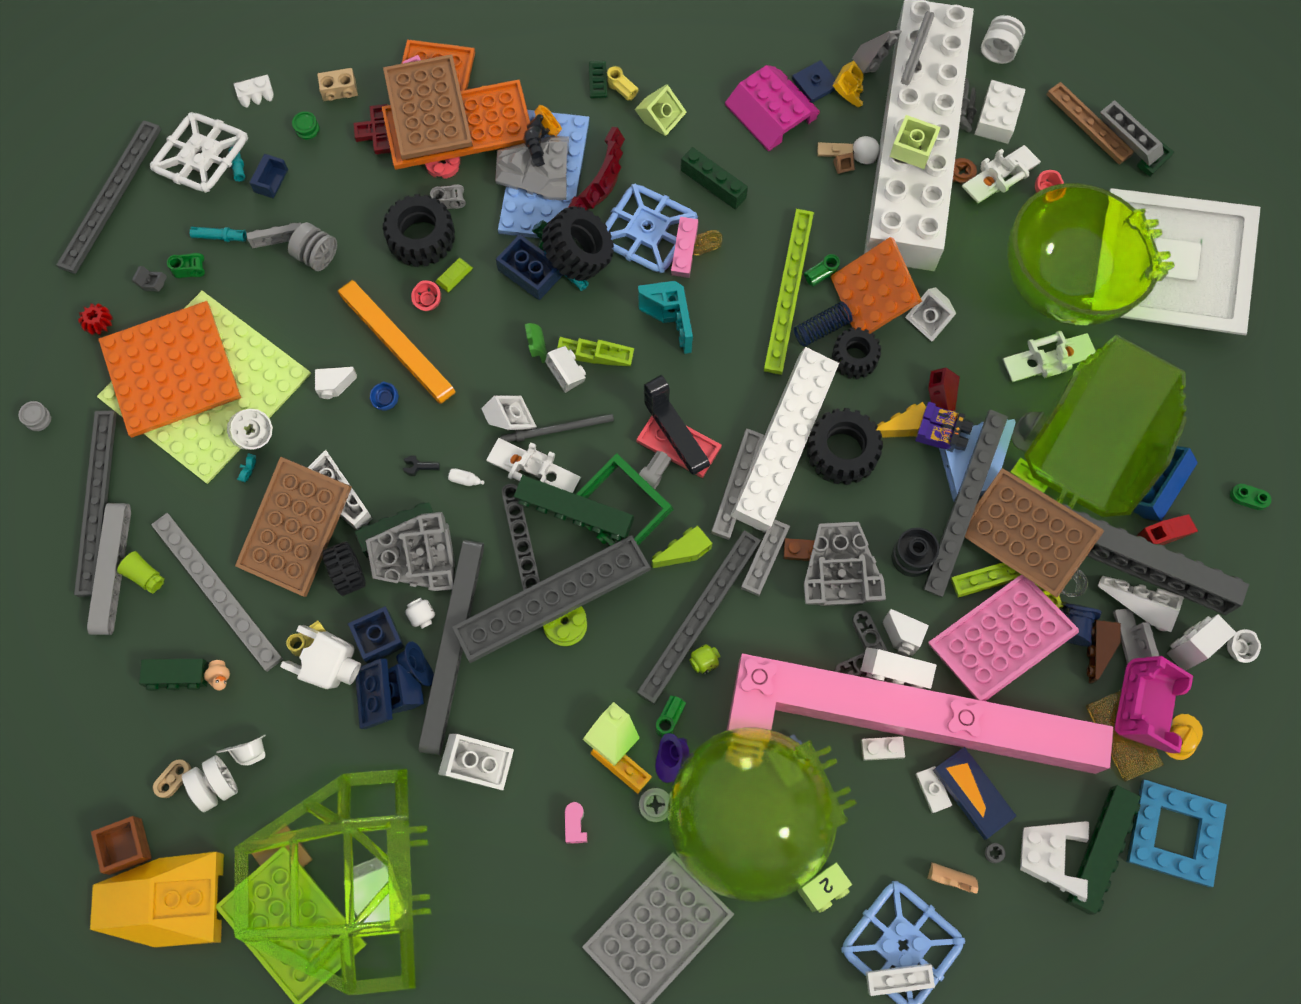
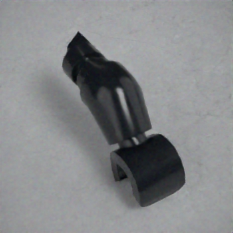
M538 114L527 125V130L524 133L525 146L530 150L532 161L536 167L545 164L541 139L550 131L548 128H544L541 123L543 120L542 114Z

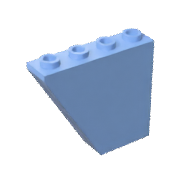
M1007 419L979 497L984 495L1002 468L1016 423L1015 419ZM984 422L973 426L970 435L960 432L959 436L969 439L965 451L954 448L953 452H950L947 449L939 448L953 501L956 500Z

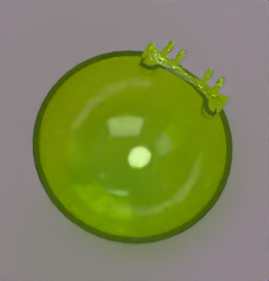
M1067 183L1045 188L1034 194L1024 203L1011 227L1007 259L1013 283L1026 303L1050 320L1067 325L1089 326L1117 319L1136 308L1152 292L1156 282L1162 281L1167 276L1168 270L1175 266L1173 261L1162 262V260L1170 258L1171 253L1169 251L1158 252L1153 238H1158L1163 233L1162 229H1152L1159 225L1158 219L1146 220L1145 208L1135 209L1119 196L1099 187Z
M743 727L724 731L699 745L686 758L677 772L670 790L667 811L668 827L675 851L692 876L713 892L743 902H763L779 899L792 894L812 880L821 870L832 851L837 827L848 821L843 810L857 804L855 799H850L842 804H839L837 797L846 795L851 790L847 786L834 792L824 769L838 762L836 758L829 759L824 763H820L818 759L820 755H825L832 750L830 746L815 752L811 740L799 744L779 732L757 727Z

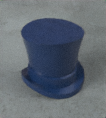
M1062 602L1064 614L1079 629V633L1069 639L1067 643L1086 647L1092 646V623L1101 617L1102 612L1098 609Z

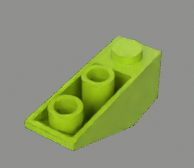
M698 525L694 529L691 527L683 533L682 538L679 540L674 539L670 542L665 551L657 552L652 557L651 566L652 568L696 561L712 549V542Z

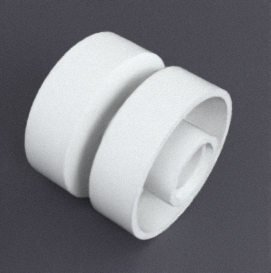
M217 755L202 763L203 772L198 767H194L182 774V780L190 799L204 813L218 805L217 796L225 801L238 793L236 783L230 771Z

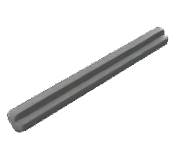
M925 12L901 78L902 84L909 85L934 19L933 12Z

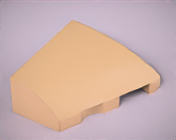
M933 862L931 863L927 879L977 894L978 882L974 876Z

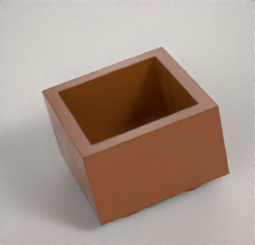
M131 816L91 831L100 873L111 875L152 859L141 818Z

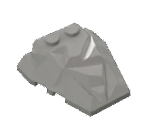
M550 136L541 139L545 164L540 167L534 166L530 150L525 146V143L497 150L495 178L497 184L516 190L521 188L527 190V193L532 195L537 193L543 195V198L548 200H566L569 136Z
M442 512L421 514L366 540L373 579L393 583H408L412 587L417 585L428 587V590L432 591L453 589L455 560L449 525L446 523Z
M859 522L823 523L818 525L804 581L805 604L831 606L864 604L886 600L884 578L879 573L875 564L876 560L874 556L872 557L868 548L869 544Z

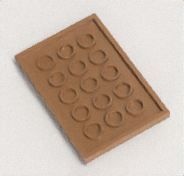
M452 54L383 67L402 160L473 146Z
M280 457L235 566L296 594L307 597L322 561L323 550L327 549L352 486L289 459Z
M1002 468L977 503L965 538L1057 598L1101 537L1104 530Z

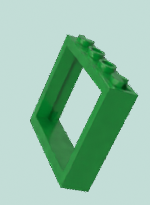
M616 453L577 495L588 498L619 467L663 509L634 538L637 545H639L674 509ZM602 532V535L598 534L596 536L604 545L606 542L610 546L616 544L605 532Z

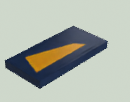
M965 747L933 769V772L984 840L991 837L1016 817V814Z

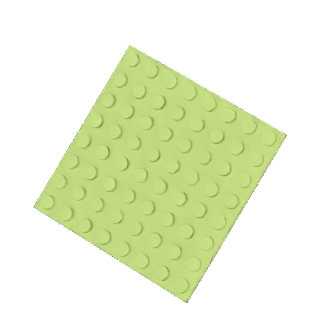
M201 291L185 308L208 301L241 398L146 432L144 435L208 484L241 449L235 446L228 437L227 424L230 418L237 412L246 409H258L270 418L311 375V372L204 291ZM111 381L97 397L122 416ZM251 425L244 427L247 435L253 432L250 428Z

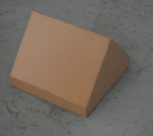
M853 152L835 156L833 163L838 174L855 170Z

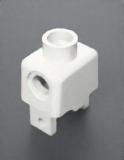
M299 625L296 631L313 638L314 641L311 646L302 650L299 657L302 666L291 661H283L280 667L297 674L299 680L323 689L336 688L340 682L351 685L361 667L360 662L351 659L355 650L354 646L328 631L319 632L306 625Z

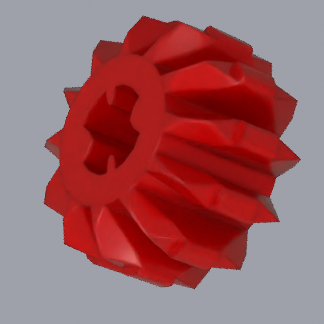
M91 303L89 308L84 307V312H79L81 318L78 321L82 326L81 328L91 335L95 333L101 335L103 330L108 332L107 327L112 326L111 320L113 318L110 311L99 303L96 306Z

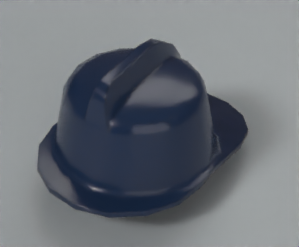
M413 641L408 642L405 650L396 656L398 664H401L423 685L432 686L434 672L418 644Z

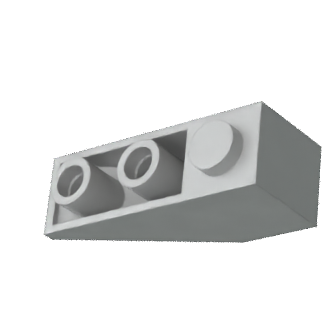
M888 31L860 45L852 59L863 73L878 70L880 63L889 54V50L897 42L902 31Z

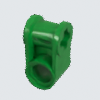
M200 253L172 255L167 259V266L176 278L202 277L205 275V270L203 269L205 258Z

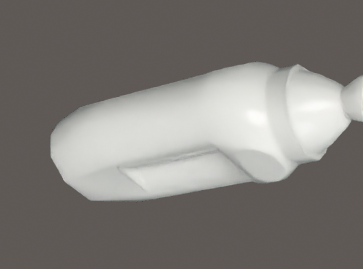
M456 468L450 470L448 480L465 486L484 485V481L471 472Z

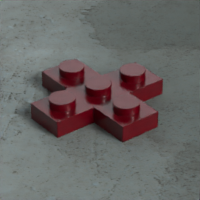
M387 104L370 106L371 121L353 123L356 142L373 140L375 155L391 153L382 107L387 106Z

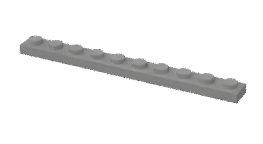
M166 513L152 523V527L263 669L268 672L283 660L281 655L173 518Z

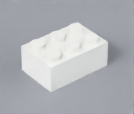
M991 80L974 135L1008 144L1015 129L1026 89Z
M1219 614L1213 618L1207 616L1204 620L1187 629L1180 639H1176L1170 645L1172 649L1166 654L1180 668L1186 671L1207 660L1232 638L1236 632Z
M866 647L861 671L867 672L866 677L885 680V682L904 685L905 682V686L924 689V687L931 689L936 670V664Z

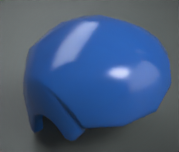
M381 382L375 385L370 392V401L379 410H390L398 403V391L390 383Z

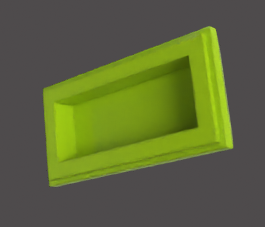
M459 257L435 283L449 293L473 267Z

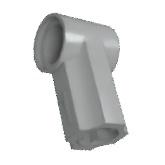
M657 451L648 466H645L639 475L651 487L656 489L661 481L662 474L671 462V458L666 453Z

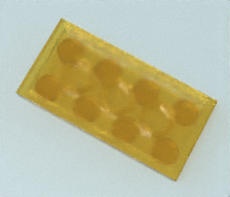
M1121 691L1086 705V708L1094 723L1113 727L1111 756L1124 782L1164 764L1156 748L1124 738L1115 731Z

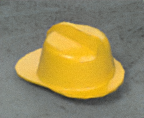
M1180 714L1173 719L1170 732L1181 736L1180 753H1165L1176 760H1184L1195 752L1203 735L1202 726L1195 717L1189 714Z

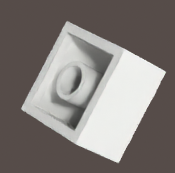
M566 346L548 352L545 360L565 393L583 383L586 378L585 370L581 365H577L574 353L571 349L568 350Z
M890 609L882 622L893 648L897 649L898 653L904 656H913L921 647L929 626Z

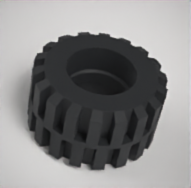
M857 327V330L849 328L848 332L845 330L842 332V335L837 337L831 358L839 363L837 371L840 370L842 376L846 374L848 375L847 378L851 379L853 376L855 379H860V376L865 378L874 371L880 359L882 349L881 345H879L880 341L878 338L875 339L874 333L869 334V330L865 329L863 331L860 327ZM850 348L860 349L866 357L862 359L853 358L848 354L847 350Z
M347 541L323 550V560L335 589L341 596L365 587L366 581L363 571L351 545Z

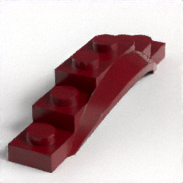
M611 127L604 140L608 148L604 163L598 174L579 196L573 197L568 208L576 206L577 208L583 207L586 211L593 209L613 190L621 169L619 160L623 152L620 148L625 140L618 127Z

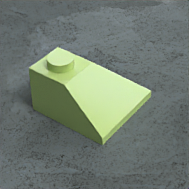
M668 84L647 96L635 109L646 125L663 136H666L687 113Z
M613 702L601 714L583 740L615 766L640 737L630 715Z

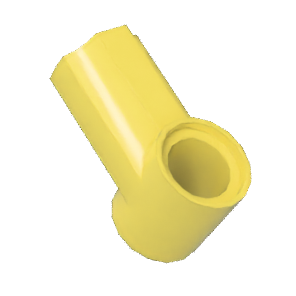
M616 66L609 68L607 72L608 87L617 90L626 100H632L638 93V88L623 75L621 68Z
M319 621L309 626L319 632L326 631ZM302 633L292 634L288 637L286 645L293 655L300 656L303 648L311 646L314 639ZM301 641L302 645L294 649V644Z

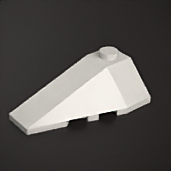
M1102 576L1098 587L1143 620L1149 622L1150 625L1155 626L1156 629L1172 631L1184 599L1183 596L1158 588L1156 592L1151 591L1141 584L1133 587L1126 581Z

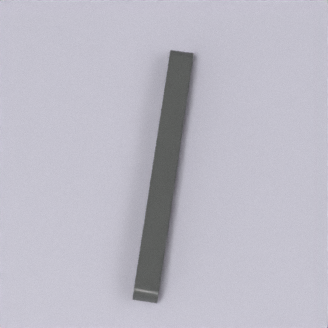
M463 540L421 733L420 753L440 756L442 752L463 649L452 627L470 618L484 551V543Z

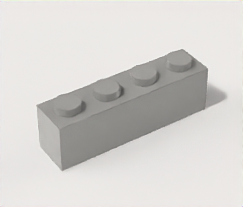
M1115 100L1100 112L1102 121L1148 165H1151L1164 154L1163 144Z

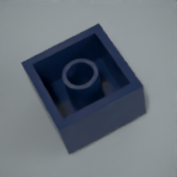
M386 606L348 623L361 656L367 664L405 648Z

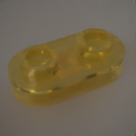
M710 230L697 235L694 246L699 248H694L693 255H701L718 249L722 245V234L717 230Z

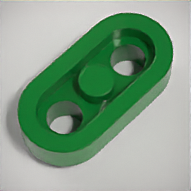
M1237 484L1230 491V498L1233 502L1255 510H1264L1271 504V496L1268 492L1249 485Z

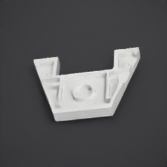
M1089 822L1025 827L1022 831L1020 870L1045 883L1048 881L1058 886L1061 891H1067L1077 896V899L1085 902L1087 899L1088 880L1069 877L1064 874L1066 839L1087 843L1089 839Z

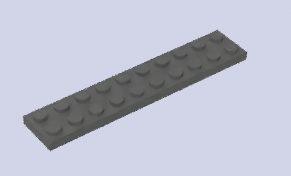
M631 535L452 628L468 661L472 663L649 572L651 567Z

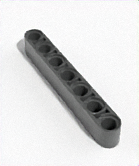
M507 484L502 489V497L522 587L525 590L529 583L534 582L537 584L540 580L523 506L517 504L518 500L514 497H507L508 493L516 492L517 486L515 484ZM514 510L520 511L516 516L511 515V512ZM517 528L524 529V531L521 534L515 533V530ZM521 546L528 547V550L525 552L518 551ZM526 564H531L533 566L528 571L522 569L523 566Z

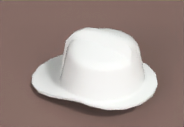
M266 735L248 743L216 751V753L228 751L237 763L241 765L254 764L265 758L266 754L262 737Z

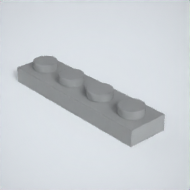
M774 519L772 526L764 535L742 584V590L758 597L760 596L788 533L789 525Z

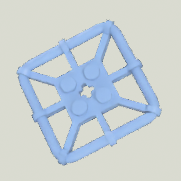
M635 183L631 184V187L626 190L617 206L611 210V215L605 224L609 232L617 218L628 221L629 223L625 229L610 232L611 240L626 236L635 240L629 251L614 244L612 248L614 252L626 257L628 261L632 260L652 271L664 273V270L673 261L677 238L667 232L670 225L679 223L680 217L698 219V216L690 208L669 199V196L660 195ZM640 193L659 202L655 210L643 205ZM632 194H634L638 205L634 215L622 211ZM667 205L683 214L669 218L661 214V211ZM649 224L651 225V229L646 230L643 226H648ZM662 238L674 244L663 263L657 248ZM640 244L652 249L657 264L635 254Z
M892 881L891 884L885 887L868 910L865 909L862 913L864 916L845 939L841 952L844 953L850 963L866 976L867 971L873 970L853 952L875 950L887 960L880 969L883 970L889 969L891 966L898 968L914 966L918 963L920 965L929 964L923 957L931 946L954 944L938 968L934 969L932 967L934 984L936 986L939 981L942 982L945 978L943 975L960 954L963 944H965V938H962L959 931L939 915L932 905L925 903L907 886L898 881ZM900 892L923 911V914L914 925L902 916ZM893 893L896 917L886 927L875 915ZM930 917L954 939L930 940L919 929L927 918ZM870 922L883 932L874 945L852 946ZM899 940H906L908 942L907 950L903 949L900 951L898 949L900 946L898 944ZM933 988L921 989L914 999L912 991L905 992L906 999L899 993L887 995L897 1004H922Z

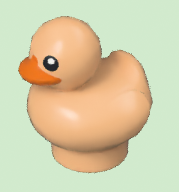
M222 660L211 661L209 668L204 673V679L215 690H223L230 676L229 669Z

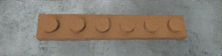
M1061 82L1047 92L1046 95L1119 165L1133 155L1134 151Z

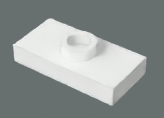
M936 766L915 774L931 813L952 806L944 785L933 772Z

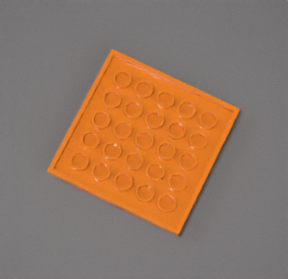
M208 301L99 338L128 435L131 438L241 398Z

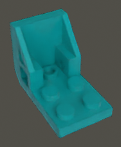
M676 281L638 286L639 310L663 323L675 322L676 330L679 331L680 335L678 337L680 348L683 347L684 354L692 353L693 334L684 286ZM674 309L675 311L670 313L668 310Z

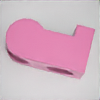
M577 802L568 804L565 809L566 844L588 843L587 832H581V820L584 817V810L581 804Z

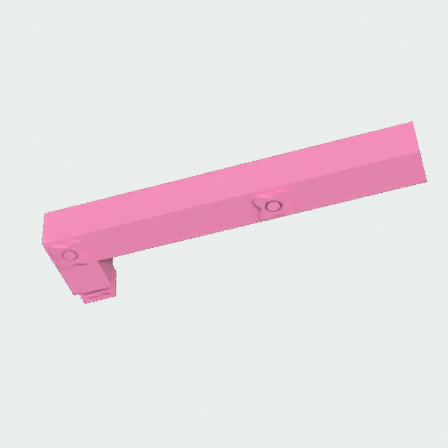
M742 654L738 663L725 742H728L725 761L737 766L759 768L763 762L762 757L764 756L763 750L769 744L774 712L777 710L1094 774L1110 768L1112 726Z

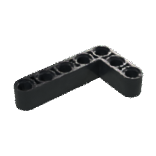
M659 375L644 384V403L689 472L694 476L709 467L710 462L669 402V385L666 379Z

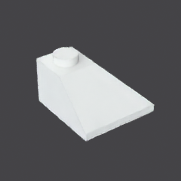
M936 287L928 289L921 297L922 302L914 306L905 317L930 341H934L956 315L950 300Z
M493 396L481 408L489 425L507 430L535 429L537 427L522 396Z

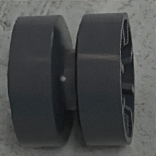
M911 528L906 530L892 550L891 557L894 567L901 574L909 577H918L925 574L939 555V543L936 537L926 529Z

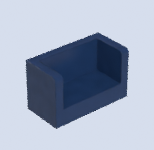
M267 154L263 155L249 182L254 193L274 199L288 171L285 161Z

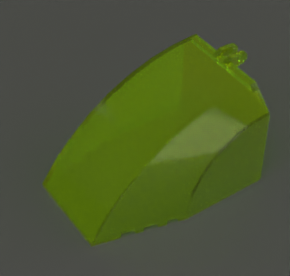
M1116 334L1102 348H1098L1094 354L1089 355L1085 361L1083 360L1079 363L1024 454L1032 477L1059 492L1060 494L1056 499L1057 502L1062 503L1065 496L1071 499L1067 504L1071 509L1077 502L1101 517L1130 515L1170 465L1187 422V416H1184L1186 412V405H1184L1186 393H1183V389L1186 387L1185 371Z

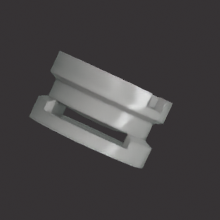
M37 401L25 403L20 408L18 414L19 420L32 431L44 430L49 426L52 418L50 411Z

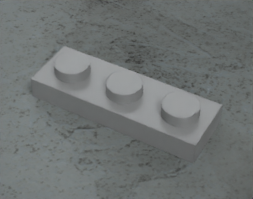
M291 223L280 227L274 226L265 230H254L247 233V239L252 249L288 242L301 223Z

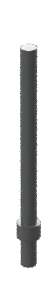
M613 414L527 431L522 429L512 434L502 435L501 439L507 442L516 440L521 442L525 441L526 438L612 422L614 419Z

